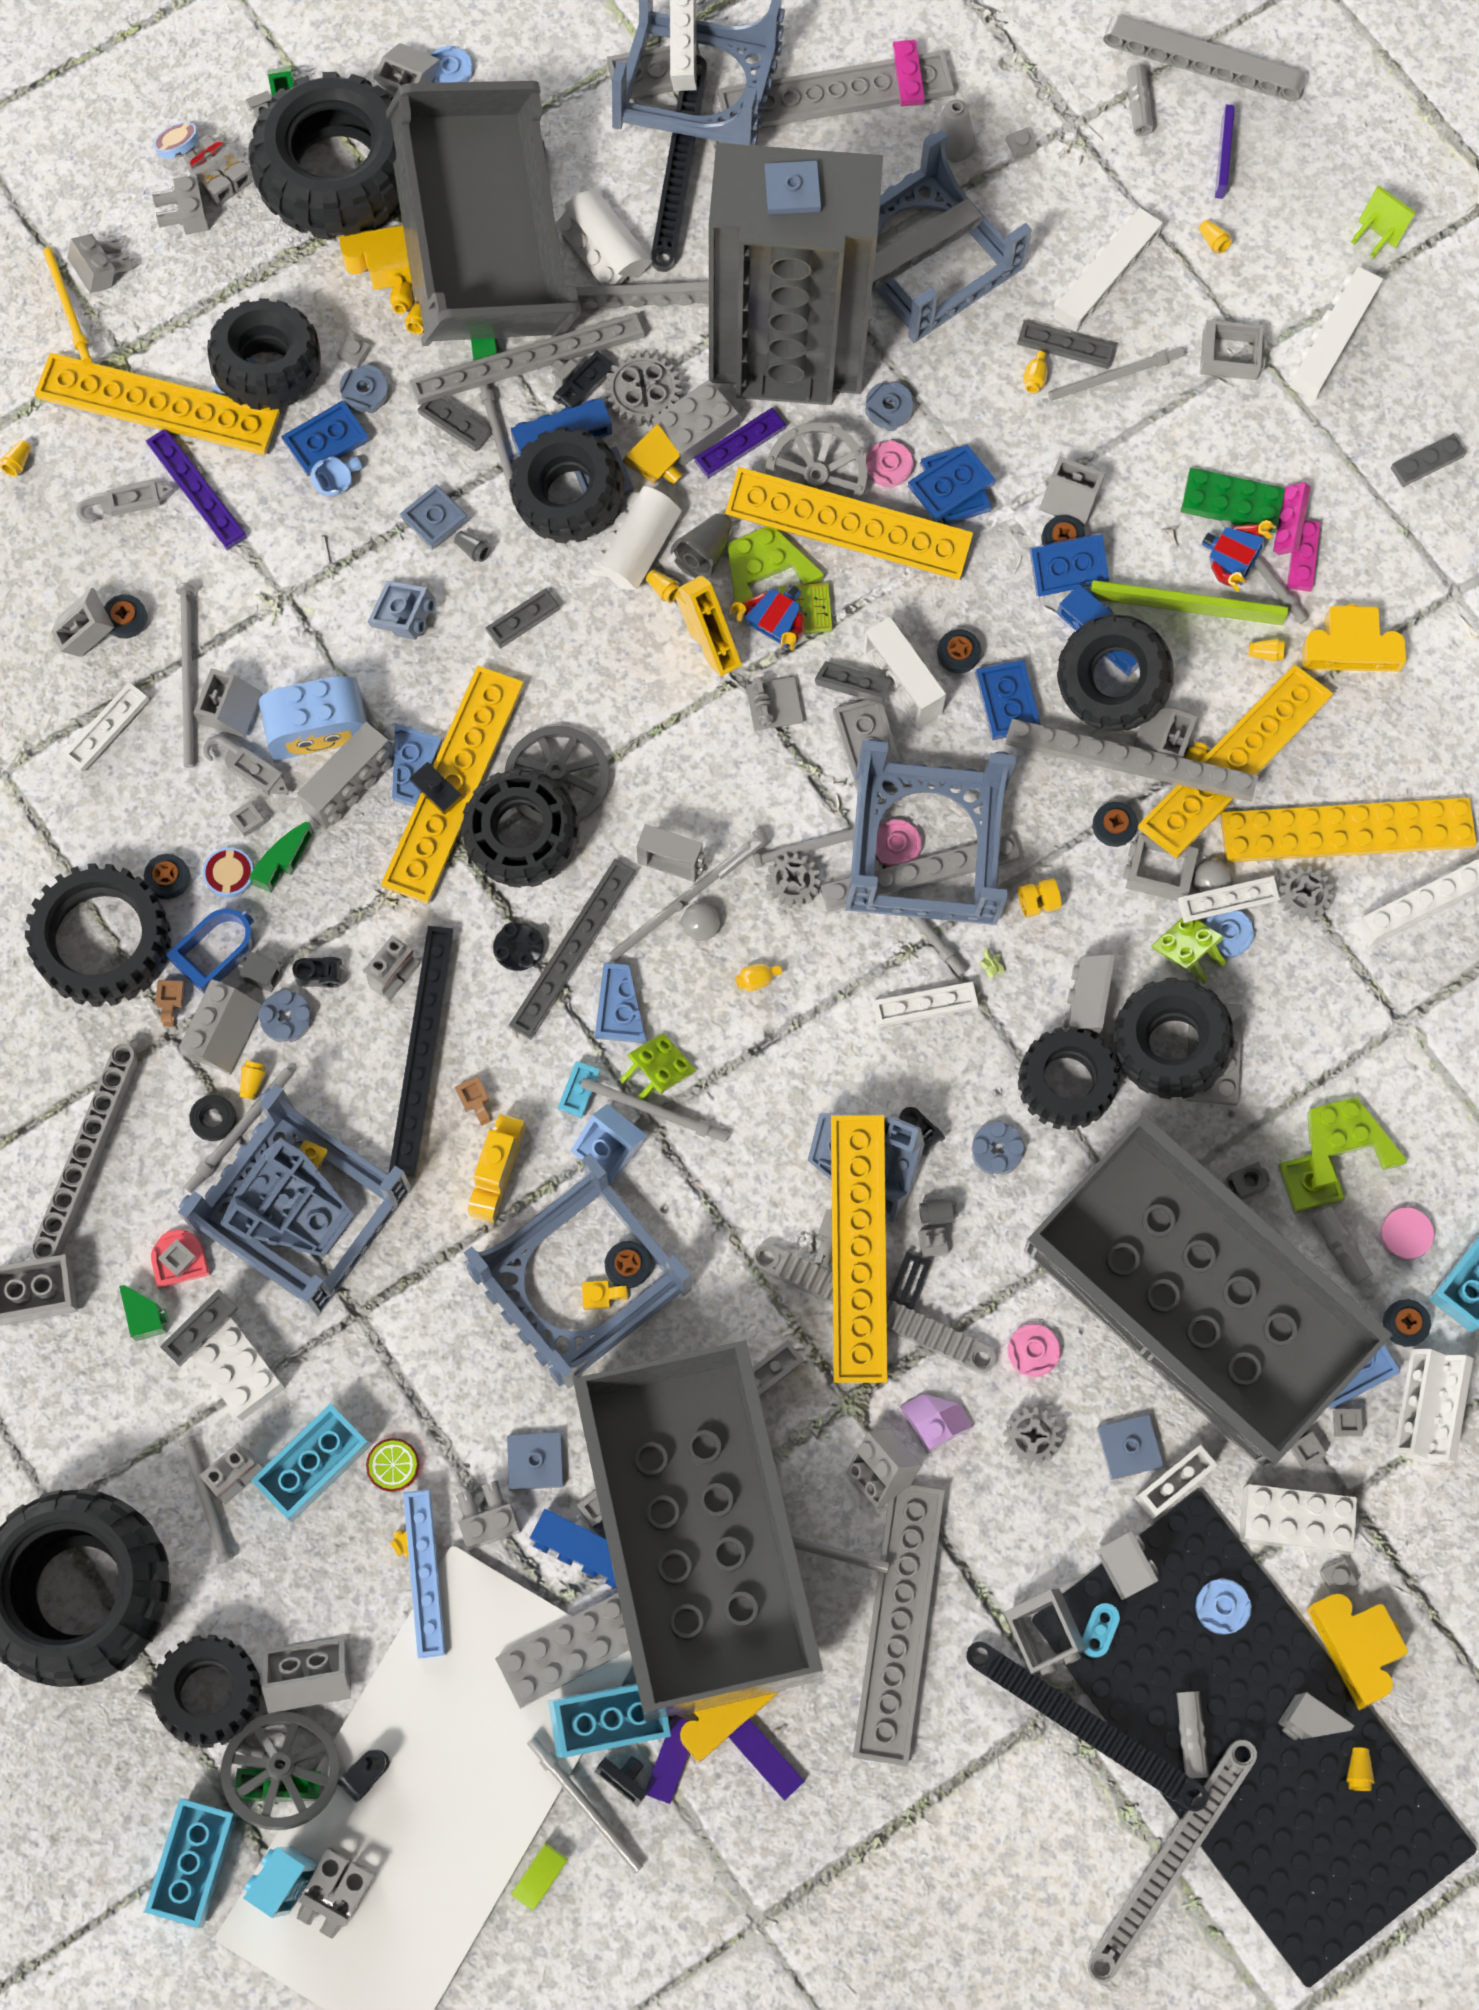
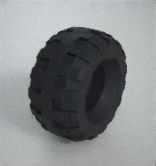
M259 298V301L250 302L247 300L240 302V305L236 308L230 307L223 313L221 319H217L210 331L211 338L207 344L211 373L219 389L239 405L247 404L250 406V409L261 410V408H270V410L280 409L281 405L288 404L290 406L297 402L300 395L305 396L314 385L321 369L320 345L313 324H310L307 317L296 307L291 309L288 303L280 300L273 302L269 301V298ZM266 351L276 352L284 356L282 359L268 364H254L245 361L256 353Z
M568 427L556 428L555 432L548 433L545 431L537 435V440L532 443L528 442L521 449V456L515 459L511 468L513 473L511 479H509V489L519 516L538 536L544 539H553L556 543L566 544L569 540L581 542L587 540V536L593 533L599 534L606 529L604 525L608 521L614 520L619 512L618 506L620 502H623L624 479L621 467L613 451L599 436L595 437L589 431L581 428L570 430ZM579 471L589 477L588 488L578 500L569 504H556L548 500L549 488L560 475Z
M1104 615L1084 623L1076 632L1074 631L1067 639L1068 642L1064 649L1061 650L1058 659L1057 682L1066 705L1083 722L1105 731L1131 730L1149 722L1165 706L1174 683V663L1166 642L1149 624L1128 615ZM1113 651L1129 653L1136 659L1140 669V677L1136 686L1128 694L1121 697H1110L1101 693L1096 687L1093 678L1094 669L1098 661Z
M516 768L490 776L487 782L483 785L479 784L473 791V796L469 802H466L463 811L464 817L461 831L464 846L470 858L486 876L509 887H534L541 885L546 880L554 879L562 873L561 870L568 863L570 864L575 855L574 852L577 844H579L580 821L571 797L557 781L536 770L530 771ZM527 805L534 807L539 811L543 819V828L539 837L532 844L523 848L514 849L505 846L497 835V826L501 817L508 810L516 806Z
M1177 977L1165 978L1164 981L1156 983L1152 981L1143 985L1141 990L1136 993L1133 992L1126 999V1003L1119 1010L1115 1021L1114 1048L1117 1060L1124 1074L1139 1089L1148 1094L1158 1095L1159 1098L1171 1099L1173 1097H1182L1185 1099L1194 1097V1094L1203 1090H1208L1224 1075L1233 1055L1234 1027L1226 1005L1221 1002L1218 995L1210 988L1206 989L1199 982L1190 979L1183 981L1177 980ZM1169 1021H1181L1191 1025L1199 1036L1197 1049L1191 1055L1181 1060H1166L1157 1056L1151 1050L1149 1040L1151 1033L1159 1025Z

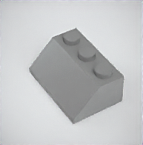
M1115 955L1081 957L1079 964L1073 966L1071 979L1075 980L1074 989H1069L1067 1004H1071L1070 1013H1065L1063 1028H1067V1031L1070 1026L1077 1027V1032L1083 1033L1084 1029L1091 1031L1090 1036L1094 1039L1100 1035L1104 1024Z
M211 979L183 1037L179 1050L184 1057L231 1075L257 1021L262 1004L233 987Z
M345 1637L263 1651L262 1691L268 1713L351 1699V1681Z

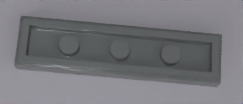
M1025 320L1017 341V345L1105 369H1109L1116 346Z

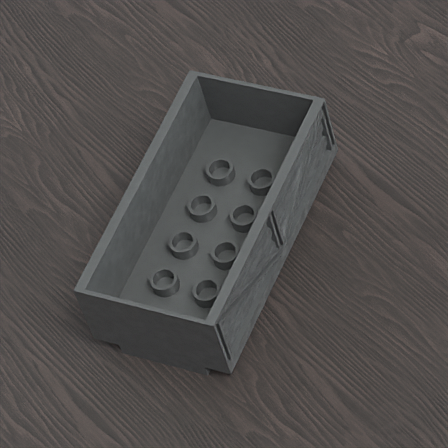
M716 143L709 214V380L711 383L736 385V398L831 405L832 392L861 394L877 245L883 155ZM817 161L821 212L768 215L764 163Z
M1144 1113L1031 1234L1024 1248V1252L1263 1470L1275 1466L1393 1335Z
M746 1340L573 1378L645 1722L677 1714L680 1716L818 1682L822 1675L823 1667Z

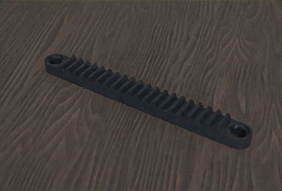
M697 55V64L702 67V70L697 73V90L679 91L676 112L696 116L701 115L707 77V62L702 56ZM673 132L651 251L652 266L660 272L669 271L675 263L696 137ZM660 254H666L669 256V261L659 263L656 258Z
M975 1642L969 1646L966 1652V1659L975 1670L1185 1809L1194 1812L1202 1810L1207 1805L1208 1793L1206 1789L1185 1773L1033 1673L1031 1674V1672L984 1642ZM977 1648H983L988 1653V1659L983 1664H977L973 1661L972 1654ZM1197 1789L1201 1792L1202 1801L1199 1805L1192 1806L1187 1802L1186 1793L1188 1790Z

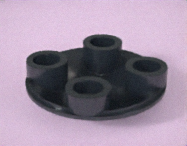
M521 923L505 924L496 935L493 943V953L498 963L512 971H523L533 967L539 962L544 951L541 933L532 926Z

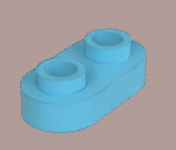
M1100 1604L1091 1613L1082 1636L1087 1648L1084 1653L1089 1657H1101L1110 1647L1120 1619L1118 1610L1111 1604ZM1101 1613H1106L1109 1616L1108 1623L1101 1622ZM1093 1638L1099 1642L1097 1649H1093L1090 1646V1640Z

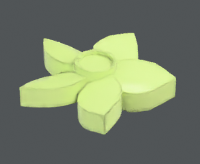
M987 948L984 949L986 959L980 961L979 964L986 969L987 975L993 978L996 974L1004 973L1003 966L998 963L1001 954L992 956Z

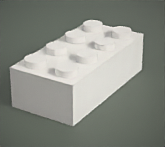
M888 617L865 631L863 653L880 677L893 680L891 692L916 727L919 728L942 714L946 688L940 680L936 681L933 677L930 665L920 659L914 643L908 642L904 637V630L898 622L894 623L891 617Z
M232 1317L192 1355V1358L241 1421L285 1389Z
M1248 1484L1243 1488L1239 1541L1348 1555L1354 1552L1357 1497Z

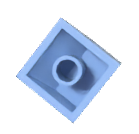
M606 1104L591 1116L572 1147L571 1152L581 1160L591 1153L606 1171L608 1182L611 1183L636 1155L647 1135L613 1107Z

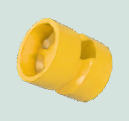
M1054 878L1041 880L1037 886L1033 883L1018 886V899L1025 918L1040 915L1042 910L1048 913L1061 909V896Z

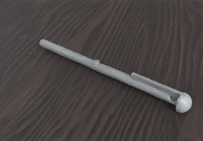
M183 582L177 586L176 593L180 595L184 767L192 768L194 767L192 693L194 685H192L191 645H195V589L190 583Z
M762 830L753 831L754 837L613 949L609 953L610 957L614 961L617 960L670 916L682 910L686 903L718 878L723 879L761 847H765L768 843L767 834Z

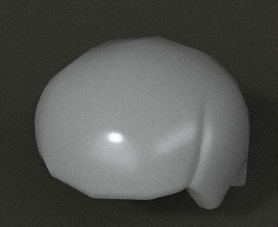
M1212 859L1205 860L1195 866L1191 883L1200 892L1231 886L1233 877L1225 863Z
M704 902L694 903L688 907L681 919L684 932L696 941L709 940L716 935L720 928L718 912L713 906Z

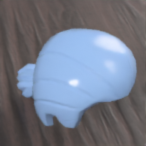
M333 456L320 460L311 470L312 485L321 495L328 497L337 496L349 488L352 482L351 473L360 470L362 465L357 457H352L348 463H343L340 459Z

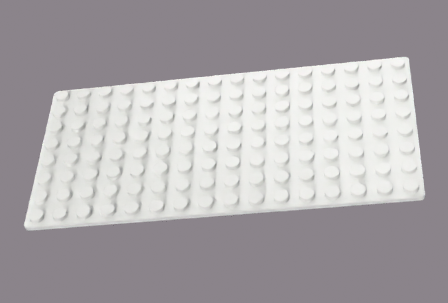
M455 1546L449 1548L438 1566L446 1655L418 1659L414 1610L412 1609L334 1739L339 1756V1778L366 1752L371 1750H382L388 1755L390 1763L387 1771L357 1803L337 1785L331 1801L318 1816L296 1828L279 1830L267 1850L268 1852L270 1849H276V1847L294 1846L319 1863L325 1850L332 1848L352 1860L351 1863L357 1862L376 1873V1877L369 1885L350 1921L331 1939L320 1932L326 1920V1917L317 1913L311 1925H307L297 1919L302 1905L299 1900L289 1915L271 1918L243 1899L247 1891L243 1890L216 1935V1941L324 2010H435L563 1788L549 1770L545 1771L539 1764L540 1759L527 1745L535 1736L549 1753L552 1752L556 1756L548 1700L622 1686L633 1667L631 1653L627 1651L520 1709L495 1658L572 1616ZM326 1753L315 1771H321V1775L329 1777L330 1764ZM581 1755L566 1758L557 1757V1763L570 1776ZM371 1757V1769L380 1768L378 1764L380 1758ZM320 1785L319 1796L322 1794L324 1786ZM303 1801V1802H304L306 1808H308V1807H310L315 1801ZM295 1805L288 1816L298 1813ZM261 1862L253 1873L256 1876L264 1867ZM346 1871L344 1872V1874H343V1876H342V1878H341V1880L339 1881V1883H338L337 1886H339V1884H340V1882L342 1881V1879H343V1877H344Z

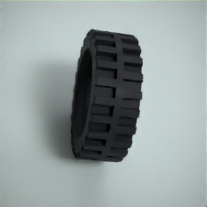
M96 863L88 864V870L83 871L78 866L70 868L72 874L63 877L60 873L54 877L57 883L51 888L46 884L41 889L44 896L41 900L34 898L31 904L35 912L33 915L27 914L26 922L30 926V930H25V939L29 943V947H27L28 954L34 961L33 964L51 988H55L66 999L69 996L75 1003L81 1005L84 1004V1001H89L92 1007H100L101 1001H107L110 1006L118 1005L117 999L124 996L129 1001L135 998L132 992L139 988L144 992L149 988L147 981L151 976L157 979L161 974L158 969L159 964H166L168 960L165 949L171 948V939L168 936L171 928L166 918L167 914L153 890L148 888L145 881L139 876L133 877L130 870L122 868L121 872H119L112 864H105V869H99ZM109 896L124 900L136 911L142 927L141 940L132 956L121 966L102 974L85 975L68 967L58 954L55 939L59 925L64 917L75 906L92 898Z

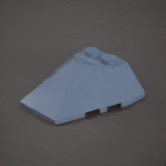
M819 1114L808 1156V1161L830 1180L831 1116H848L846 1114ZM884 1117L885 1219L895 1222L912 1191L924 1148V1140L921 1128L898 1118Z
M280 1138L263 1152L236 1190L224 1214L221 1225L245 1239L261 1240L267 1242V1244L275 1246L278 1244L291 1247L292 1250L325 1257L354 1216V1213L308 1156L296 1146Z

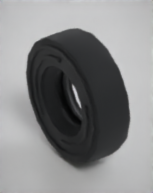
M213 1094L206 1095L195 1102L189 1114L191 1128L197 1136L212 1142L224 1139L235 1127L237 1117L236 1111L229 1100L223 1096ZM210 1109H218L223 1114L222 1122L216 1127H208L203 1122L204 1114Z

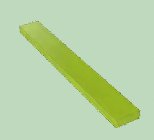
M1094 580L1090 587V591L1093 592L1096 599L1101 601L1283 626L1288 614V607L1118 583Z

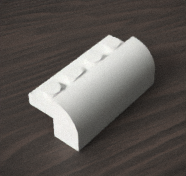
M585 191L577 194L564 205L567 210L555 224L602 286H619L627 276L638 278L652 262L651 258L600 193Z
M643 486L640 492L632 491L587 570L593 576L609 577L620 589L637 590L682 510L668 496L654 488Z
M1411 1349L1393 1453L1430 1464L1456 1463L1474 1358L1467 1355H1444L1433 1349Z

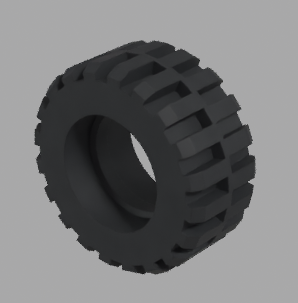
M1069 1026L1068 1031H1063L1062 1027L1055 1028L1053 1033L1045 1032L1040 1035L1038 1041H1033L1025 1053L1018 1072V1090L1022 1092L1020 1098L1023 1104L1027 1103L1029 1105L1028 1111L1032 1116L1037 1114L1040 1116L1039 1121L1041 1123L1051 1122L1053 1123L1052 1128L1059 1130L1061 1126H1067V1130H1075L1080 1125L1084 1128L1089 1126L1092 1121H1097L1103 1116L1116 1096L1120 1074L1117 1073L1119 1068L1118 1061L1112 1059L1114 1052L1110 1047L1105 1048L1103 1046L1104 1040L1098 1036L1094 1039L1090 1036L1091 1031L1084 1029L1083 1033L1077 1032V1027ZM1060 1058H1070L1080 1062L1088 1069L1092 1077L1091 1090L1086 1096L1078 1099H1066L1056 1095L1048 1087L1044 1078L1045 1069L1048 1064Z
M198 1635L192 1637V1642L187 1644L183 1640L176 1644L178 1646L176 1651L172 1653L169 1650L164 1655L165 1662L163 1665L159 1663L155 1670L157 1677L152 1679L151 1685L154 1691L151 1699L156 1709L155 1713L168 1732L179 1741L187 1742L189 1746L198 1747V1745H203L205 1748H212L215 1743L227 1744L230 1742L229 1738L243 1731L244 1726L254 1719V1712L259 1710V1696L262 1695L259 1673L245 1650L240 1645H235L228 1638L219 1639L217 1635H208L207 1638L202 1639ZM205 1667H219L228 1673L233 1684L232 1695L227 1704L220 1711L208 1716H196L188 1712L181 1700V1691L188 1677L195 1671Z

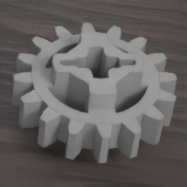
M794 853L793 858L790 859L787 854H784L783 861L776 858V867L769 865L768 871L770 874L766 875V881L770 882L767 884L766 889L767 891H773L771 899L773 900L778 897L779 905L781 906L784 902H788L789 908H792L793 903H797L798 907L801 908L803 900L811 903L812 898L810 894L817 896L818 890L815 887H820L821 881L816 879L820 875L819 870L813 871L815 863L807 864V856L800 860L797 853ZM780 874L782 880L777 885L776 878ZM809 876L810 884L808 888H806V884L804 883V881ZM789 878H791V880H798L797 883H795L794 881H791L790 883L788 882Z
M1299 866L1296 869V874L1290 870L1287 873V878H1282L1280 883L1283 886H1279L1278 893L1283 895L1279 897L1280 901L1278 902H1285L1282 910H1291V918L1297 914L1300 921H1303L1305 916H1308L1309 920L1313 921L1316 915L1321 918L1325 913L1324 910L1328 911L1331 904L1329 902L1333 900L1334 895L1329 892L1333 889V885H1326L1329 877L1321 878V870L1312 873L1311 866H1308L1307 870L1303 872V869ZM1296 881L1295 888L1290 891L1291 884ZM1321 897L1320 904L1315 906L1316 899Z
M1034 1407L1032 1413H1029L1027 1408H1023L1022 1416L1017 1412L1013 1414L1015 1422L1007 1421L1006 1425L1011 1429L1003 1432L1004 1436L1009 1437L1004 1446L1012 1447L1009 1455L1017 1454L1018 1463L1026 1459L1027 1466L1030 1467L1033 1460H1036L1038 1466H1041L1043 1458L1048 1461L1052 1459L1050 1451L1053 1453L1059 1451L1055 1443L1062 1442V1438L1056 1436L1061 1431V1427L1053 1426L1056 1421L1055 1417L1050 1420L1046 1418L1048 1411L1045 1410L1041 1415L1038 1414V1407ZM1029 1420L1026 1428L1016 1429L1021 1422ZM1040 1422L1047 1427L1049 1432H1045L1042 1429ZM1031 1431H1034V1435L1039 1437L1034 1443L1031 1442L1030 1437H1026ZM1016 1441L1022 1443L1025 1447V1452L1019 1448ZM1048 1444L1045 1451L1036 1454L1038 1446Z

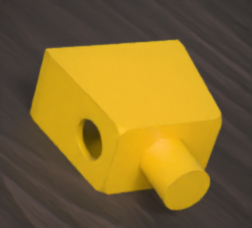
M658 424L622 460L624 464L653 484L664 476L674 485L683 476L673 466L679 459L680 453Z

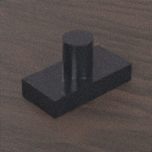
M428 762L409 778L410 782L444 815L463 799L462 795Z
M631 1756L621 1769L616 1767L606 1757L597 1766L595 1773L636 1807L641 1804L648 1794L646 1790L633 1781L644 1767L634 1756Z

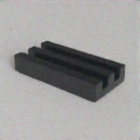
M906 1251L888 1300L895 1301L897 1304L904 1305L906 1308L913 1310L931 1260L922 1259L920 1256L912 1255ZM910 1260L914 1263L899 1300L895 1296ZM918 1264H921L923 1269L911 1301L907 1303L905 1302Z

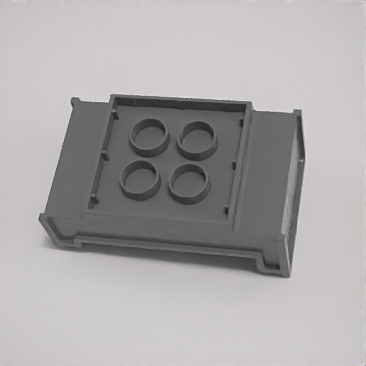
M539 82L407 83L401 85L386 110L387 120H391L396 149V160L393 165L415 305L420 304L424 329V334L421 337L422 346H429L432 341L544 335L556 337L563 335L580 316L581 308L578 303L575 286L565 287L540 129L542 106Z

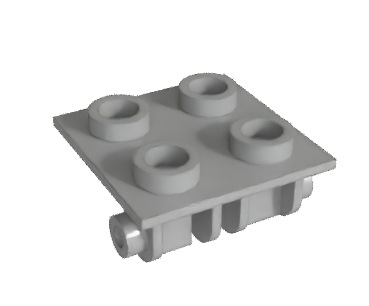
M756 677L753 679L754 682L752 684H746L754 731L803 723L795 677L765 681L763 677Z

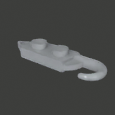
M154 480L107 490L106 493L82 499L77 505L76 513L82 522L88 524L95 523L94 518H88L84 515V510L89 506L100 504L104 513L117 516L161 506L160 502L170 495L173 489L169 486L157 484Z
M222 735L210 737L205 742L203 753L209 761L213 760L209 752L210 748L215 744H220L228 750L225 764L229 770L268 796L270 794H289L282 779L284 777L283 774L244 747L239 746Z

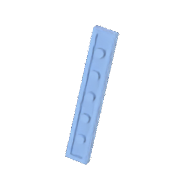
M431 1490L403 1492L418 1659L444 1656L446 1651Z

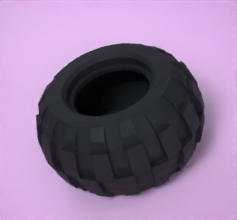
M90 1489L57 1490L42 1494L38 1499L26 1505L22 1504L6 1516V1521L0 1526V1662L7 1665L21 1677L36 1683L55 1687L95 1684L119 1671L125 1670L139 1658V1654L146 1648L149 1642H153L158 1634L171 1594L168 1556L164 1545L160 1542L150 1522L124 1501ZM81 1546L97 1548L107 1553L117 1564L119 1573L117 1598L108 1616L91 1632L83 1635L63 1633L52 1627L40 1611L37 1600V1587L40 1576L47 1564L65 1550Z

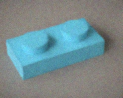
M576 1061L557 1107L558 1111L582 1119L592 1091L581 1088L580 1085L583 1078L597 1082L600 1069Z

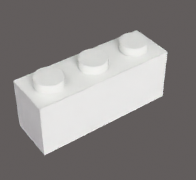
M1200 1444L1134 1499L1152 1520L1218 1465Z

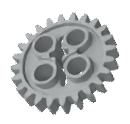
M636 352V358L634 359L628 354L626 362L619 359V367L612 365V373H607V381L604 382L607 406L612 407V413H619V420L627 417L629 425L634 420H637L638 427L641 426L642 421H646L649 427L653 418L679 401V397H682V389H680L682 388V381L678 380L679 372H674V365L667 366L666 358L658 361V354L654 355L653 358H649L648 352L645 353L644 357H641L639 352ZM639 371L643 373L648 407L643 405ZM652 375L658 376L655 379L649 378ZM626 379H633L634 381H632V382H627V381H625V380H626ZM656 396L661 397V399L654 400L652 398ZM630 400H637L638 402H636V403H629L628 401H630Z

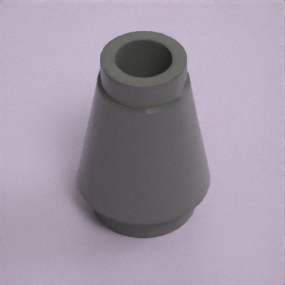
M459 531L454 538V543L473 561L483 562L491 552V546L485 539L463 531Z

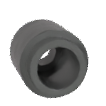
M951 1197L926 1199L925 1202L919 1203L921 1223H928V1226L953 1223L954 1217H958L957 1202H952Z

